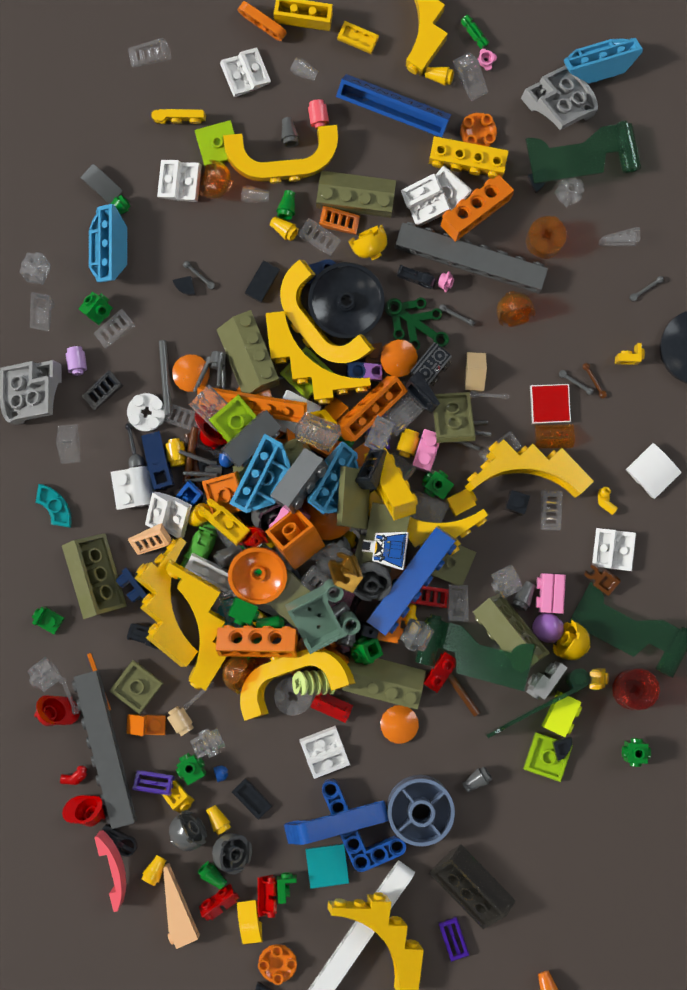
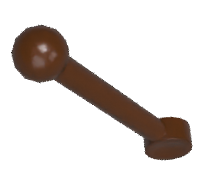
M584 363L583 369L587 371L598 389L599 397L605 398L607 396L606 391L601 389L590 370V365Z

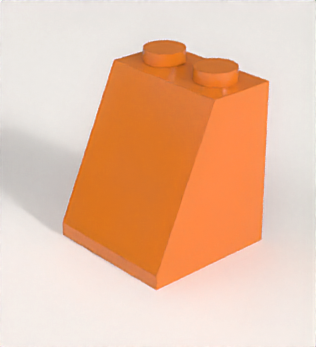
M299 510L294 514L289 512L265 531L294 570L325 547L314 525Z

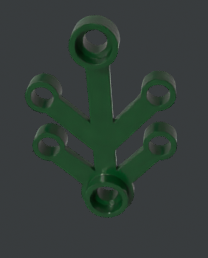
M422 297L408 302H401L397 298H392L386 302L385 312L388 316L392 317L394 325L393 337L395 340H402L405 335L404 330L401 329V317L407 322L410 343L416 342L418 344V347L415 348L416 351L420 348L416 328L433 339V342L437 343L440 347L444 348L447 346L449 337L445 332L437 333L421 322L428 319L438 321L442 316L440 309L435 308L432 311L409 314L405 311L412 308L423 310L426 307V300ZM423 301L424 306L419 307L417 302ZM396 305L398 310L392 311L391 306ZM435 311L439 312L440 316L437 318L433 316V312ZM397 331L402 332V337H396L395 333ZM440 337L443 338L444 343L439 344L437 339Z

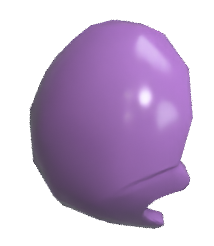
M551 613L540 614L532 624L533 633L539 640L546 643H555L564 632L563 622Z

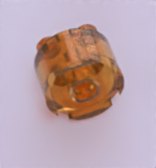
M544 216L535 220L526 236V246L529 252L542 259L556 256L567 239L564 224L555 216Z

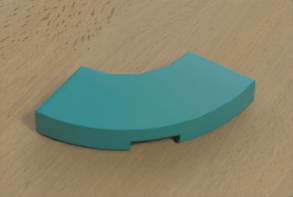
M38 484L35 503L43 505L48 510L51 516V525L71 528V512L65 499L56 490Z

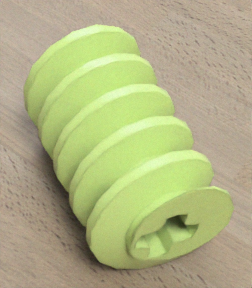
M312 670L310 672L296 671L293 675L292 687L295 695L299 692L302 696L306 695V693L308 695H313V693L316 695L320 693L326 695L328 692L329 694H334L335 690L331 691L328 678L322 670Z

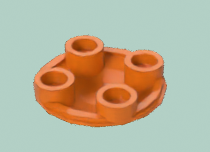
M473 113L464 118L460 126V135L463 142L489 147L496 139L497 127L490 114Z
M398 339L383 346L380 361L386 373L391 376L402 377L411 373L412 368L417 363L418 355L410 342Z
M197 355L180 357L172 369V377L175 384L181 390L193 392L206 361ZM209 367L205 373V376L200 386H206L208 384V380L210 377Z
M401 705L387 709L383 713L380 722L384 737L396 744L412 740L419 728L415 712L411 708Z
M271 945L264 949L259 956L258 969L265 979L273 982L275 985L286 982L296 971V956L285 945Z

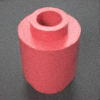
M317 99L309 102L308 112L311 127H315L317 130L319 126L328 125L329 117L324 100Z

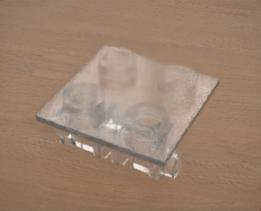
M415 490L414 494L417 497L418 505H416V514L410 515V517L425 522L442 523L450 504Z

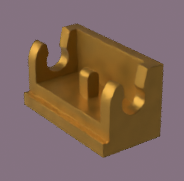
M338 552L337 556L343 558L341 562L336 560L328 562L334 585L353 593L363 579L357 558L354 555L350 556Z

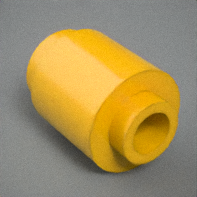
M405 429L404 433L402 432L396 449L399 451L400 456L410 458V455H415L420 440L419 432Z
M180 438L168 440L169 443L165 444L170 467L185 465L186 456L179 453V450L185 451L184 441H180Z
M199 503L191 509L188 520L190 525L198 527L208 521L198 510L202 506L211 513L207 504Z

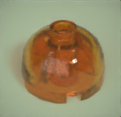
M210 159L211 165L207 164L202 177L201 185L205 186L204 191L200 190V195L206 198L217 199L224 196L227 190H231L233 180L230 179L231 173L225 164Z
M515 291L506 293L498 302L496 309L500 325L504 326L503 323H508L509 327L528 322L531 315L534 317L536 313L532 300L526 294Z
M231 657L226 659L222 665V680L226 687L236 694H241L239 690L242 689L249 674L255 670L254 667L255 664L258 665V661L253 657Z

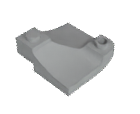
M566 65L542 76L540 82L526 88L521 97L532 112H540L551 120L559 130L581 119L586 121L592 118L598 110L597 99L592 89L585 81L570 74Z
M54 360L41 363L30 361L0 368V406L5 420L13 425L25 423V420L53 415L56 388L58 383H62V365Z

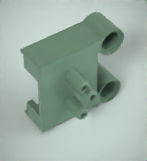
M333 579L325 581L323 586L285 605L309 654L347 635H354L360 630V622L353 612H344L340 616V620L337 621L328 601H340L344 592L342 588L334 585ZM337 588L335 593H329L330 589ZM348 621H354L352 625L346 626Z

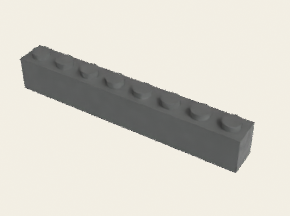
M412 222L402 223L395 249L538 294L542 289L548 270L542 263H530L520 256H515L514 258L508 256V253L504 251H492L485 245H472V242L466 239L455 242L446 233L441 235L435 233L436 231L431 228L421 229Z
M96 670L74 676L72 686L74 692L78 693L77 706L79 711L83 713L84 718L81 719L84 730L87 729L88 737L86 742L88 748L92 749L93 756H91V762L93 767L97 769L96 782L98 787L101 786L102 789L101 799L103 806L106 805L107 813H105L107 824L111 825V829L133 824L137 821L100 671Z

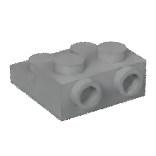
M556 661L554 664L550 663L545 670L546 675L538 672L529 678L527 682L529 686L526 692L537 700L539 698L545 700L567 670V667Z

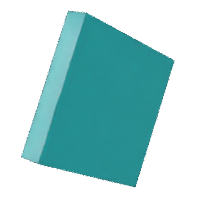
M344 843L305 849L310 889L349 883Z

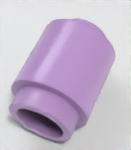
M81 346L67 348L66 361L68 372L72 373L73 376L83 375L84 371L87 370L85 351L82 350Z

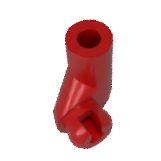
M78 766L77 771L72 775L61 774L60 784H80L87 776V768L85 766Z

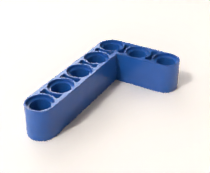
M334 779L324 781L322 794L330 813L334 814L349 810L338 782ZM328 784H333L336 787V791L328 793L325 787ZM336 802H340L344 805V808L341 811H335L333 805ZM358 830L340 835L353 867L359 872L367 871L397 858L406 851L405 842L397 835L369 847H365ZM353 838L359 841L358 846L354 848L348 845L349 840ZM395 841H399L402 843V847L399 850H394L392 844ZM382 849L385 852L383 857H375V850ZM359 857H364L367 860L362 866L356 863Z
M378 801L312 820L288 822L284 824L288 844L304 845L389 821L385 801Z

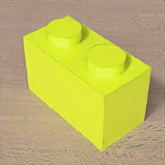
M557 691L542 726L563 737H566L567 734L570 735L574 727L572 722L575 716L578 717L582 710L581 702Z

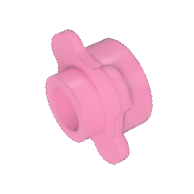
M481 49L475 64L484 67L486 71H490L493 62L497 60V56L489 50Z
M448 271L447 274L442 273L439 278L438 287L444 289V292H447L453 286L454 278L451 272Z

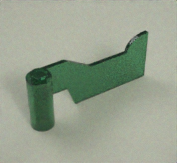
M621 121L616 125L601 127L585 142L549 148L543 140L537 138L525 139L534 184L603 173L606 154L614 152L619 153L623 173H631L641 169L633 125L628 123V121Z
M590 582L569 623H572L571 621L579 623L588 633L633 657L648 644L659 648L664 653L655 669L673 678L687 652V628L681 627L679 629L664 620H633L603 604L604 595L602 591Z
M430 614V618H425L415 659L416 663L434 667L438 648L455 652L456 673L525 691L536 647L535 644L518 645L510 653L480 645L463 626L441 621L442 617Z
M584 669L570 670L565 676V681L571 689L486 732L485 736L490 738L526 717L583 689L590 682L588 672Z

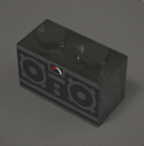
M434 342L409 374L413 376L419 371L428 385L434 386L440 379L438 374L441 370L446 371L452 364L450 362L452 355Z

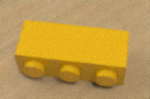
M276 0L274 8V21L276 23L330 31L333 4L308 0Z

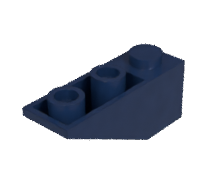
M160 431L141 436L154 490L159 491L175 486Z

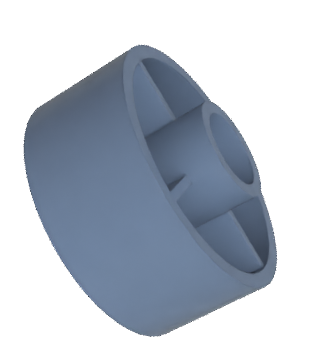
M426 775L409 776L395 785L388 798L387 812L390 826L401 840L410 845L429 846L435 844L448 834L453 825L455 817L453 800L445 786L435 778ZM426 804L429 806V814L422 819L415 818L412 815V810L416 805Z

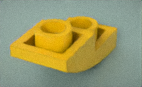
M258 901L237 902L242 943L245 945L263 942L262 923L258 917Z

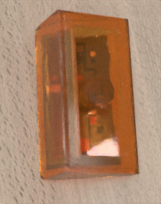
M573 424L535 425V446L537 448L574 447L575 434Z

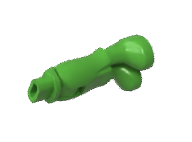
M207 521L202 527L199 526V529L194 534L187 552L183 555L184 559L180 564L184 568L192 553L208 559L212 552L218 534L216 533L217 529L210 522Z

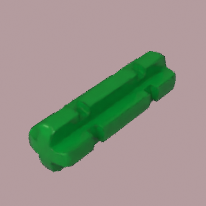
M470 15L464 16L461 19V24L464 28L467 27V32L475 42L477 41L480 49L487 47L489 44L488 39L485 36L483 37L482 31L475 22H472L473 19Z

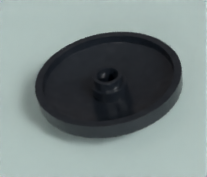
M342 262L325 268L316 276L309 290L308 307L313 321L323 332L338 339H354L360 334H367L376 326L384 310L385 298L381 283L369 269L356 263Z
M687 311L679 314L668 323L660 340V355L664 366L673 377L686 384Z

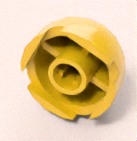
M380 225L379 228L375 226L359 233L357 240L353 237L348 242L358 257H370L371 260L382 256L381 252L387 245V235L383 225Z
M575 621L563 624L564 632L557 641V645L553 644L554 654L565 660H577L590 649L588 631Z

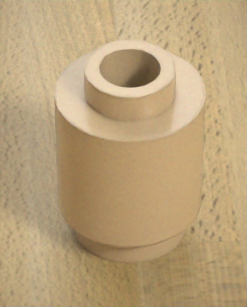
M177 706L168 712L170 716L167 719L175 732L179 733L180 736L194 728L193 722L184 707L179 709Z

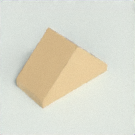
M467 352L465 390L484 391L487 372L486 353Z

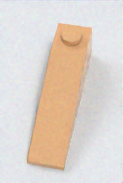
M167 863L163 871L169 931L168 939L171 945L174 944L176 949L198 940L200 934L170 863Z

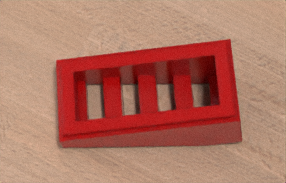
M423 585L420 592L422 593L425 590L424 601H421V594L416 602L412 601L410 603L447 608L449 589L426 587ZM433 591L432 602H429L430 593ZM438 592H441L440 603H437Z

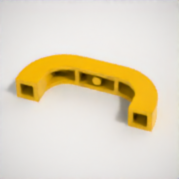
M337 125L319 126L317 129L318 148L313 155L304 159L257 162L251 159L245 152L242 134L223 135L224 149L231 166L245 178L260 182L270 181L271 184L281 183V180L289 179V182L300 181V178L318 174L331 162L338 143Z
M299 259L287 271L280 290L281 304L286 316L292 322L291 327L293 330L303 336L302 340L308 348L311 347L319 356L328 361L349 363L366 357L375 349L364 335H358L344 346L336 345L327 338L305 310L301 302V292L305 284L316 274L305 260Z
M297 649V658L272 657L270 658L271 662L257 667L245 680L240 696L244 721L269 714L264 698L265 689L270 681L277 677L308 666H316L326 674L332 691L355 684L353 674L347 663L340 656L325 649H319L312 654H309L308 650L299 651Z

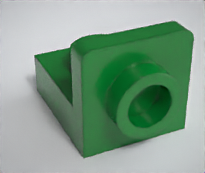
M43 606L35 610L32 616L34 619L32 624L38 625L55 635L65 617Z
M292 872L281 873V876H277L278 904L286 903V897H290V887L286 883H297V875H293Z

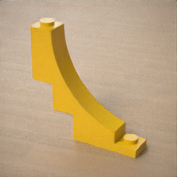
M414 0L419 20L418 35L413 49L406 59V67L414 75L422 76L447 40L448 33L435 25L445 8V4L439 0Z
M170 559L165 570L168 571L167 574L175 579L181 578L177 584V589L189 603L199 629V651L195 665L189 675V682H191L190 684L198 690L202 688L206 691L227 657L218 655L216 652L217 639H215L218 627H222L225 623V617L211 610L220 594V588Z

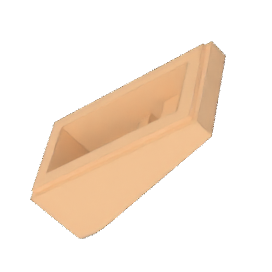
M160 523L128 538V541L137 555L169 545L171 537L163 524ZM137 541H139L142 545L141 548H139V546L137 545Z

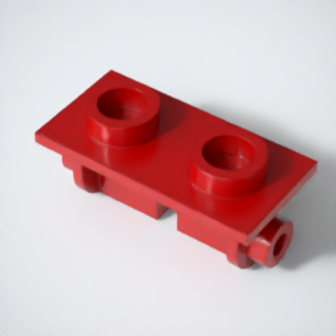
M246 526L250 529V534L239 545L257 547L261 543L268 544L269 542L261 528Z
M446 652L443 655L440 654L439 659L435 663V668L431 669L424 679V685L438 693L459 661Z
M322 693L315 696L311 708L344 723L349 718L353 707L352 704L329 694L323 695Z
M273 875L258 877V917L268 915V918H274L275 914H277V900L273 899V896H276L277 880H275Z
M231 883L220 889L211 898L202 902L199 906L202 918L204 917L207 921L214 920L223 913L220 906L223 905L227 910L238 902L237 900L240 897L237 892L233 891Z

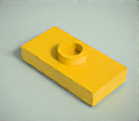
M344 21L337 36V40L369 54H372L379 39V35L347 21Z

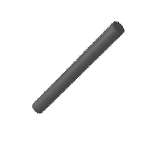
M166 340L159 341L164 414L165 416H172Z

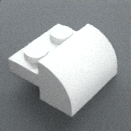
M148 466L132 467L111 472L117 510L150 505L152 493L155 491Z

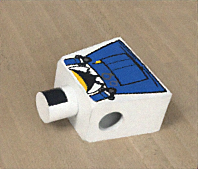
M409 532L376 533L375 541L363 540L362 551L372 552V561L404 570Z

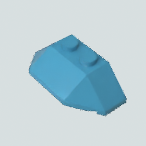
M624 38L609 39L574 50L564 59V64L570 74L587 83H593L625 73L641 55L643 48L636 38H630L629 40Z
M109 204L97 207V213L89 228V269L99 283L114 281L127 266V226L115 205Z
M267 434L263 435L229 504L248 513L276 503L270 495L291 467L282 442Z
M343 441L324 460L328 465L327 471L315 484L314 490L307 495L308 503L322 514L337 513L340 466L359 469L357 452Z

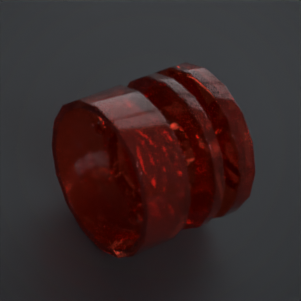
M625 670L614 679L612 685L613 697L623 708L644 710L653 706L658 700L660 693L659 682L647 670ZM633 687H637V690H635L634 693L630 692V689H632Z

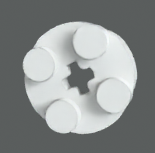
M150 393L134 396L127 408L129 422L136 429L143 432H151L163 424L166 417L163 402L157 396ZM148 407L152 414L144 418V414L141 412Z

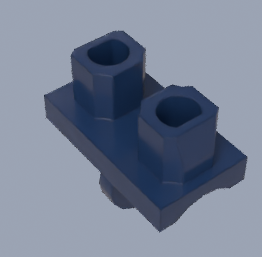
M129 568L122 570L123 574L116 579V582L122 589L129 583L132 584L135 589L127 594L131 602L134 603L141 598L144 599L148 593L135 579Z

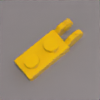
M156 109L151 115L154 122L158 124H165L167 121H171L173 124H182V121H190L191 124H201V121H206L205 112L196 109Z
M209 498L207 503L215 512L211 514L201 506L198 509L199 513L238 546L250 534V529L227 509Z
M596 668L590 671V676H592L590 689L600 690L605 688V684L608 685L609 674L606 673V668Z

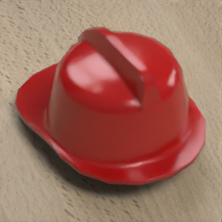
M200 407L195 412V421L200 428L199 437L202 443L212 449H217L220 445L227 444L228 442L209 421L216 412L207 407Z
M44 695L36 703L34 717L45 726L71 725L78 720L80 711L76 702L68 697Z
M80 795L71 798L64 806L62 812L66 822L82 824L87 827H93L101 820L106 819L104 807L102 806L103 802L99 796Z

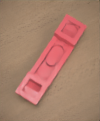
M101 830L94 839L99 856L107 855L115 885L110 891L109 896L113 911L117 912L123 903L126 893V872L117 846L104 830Z

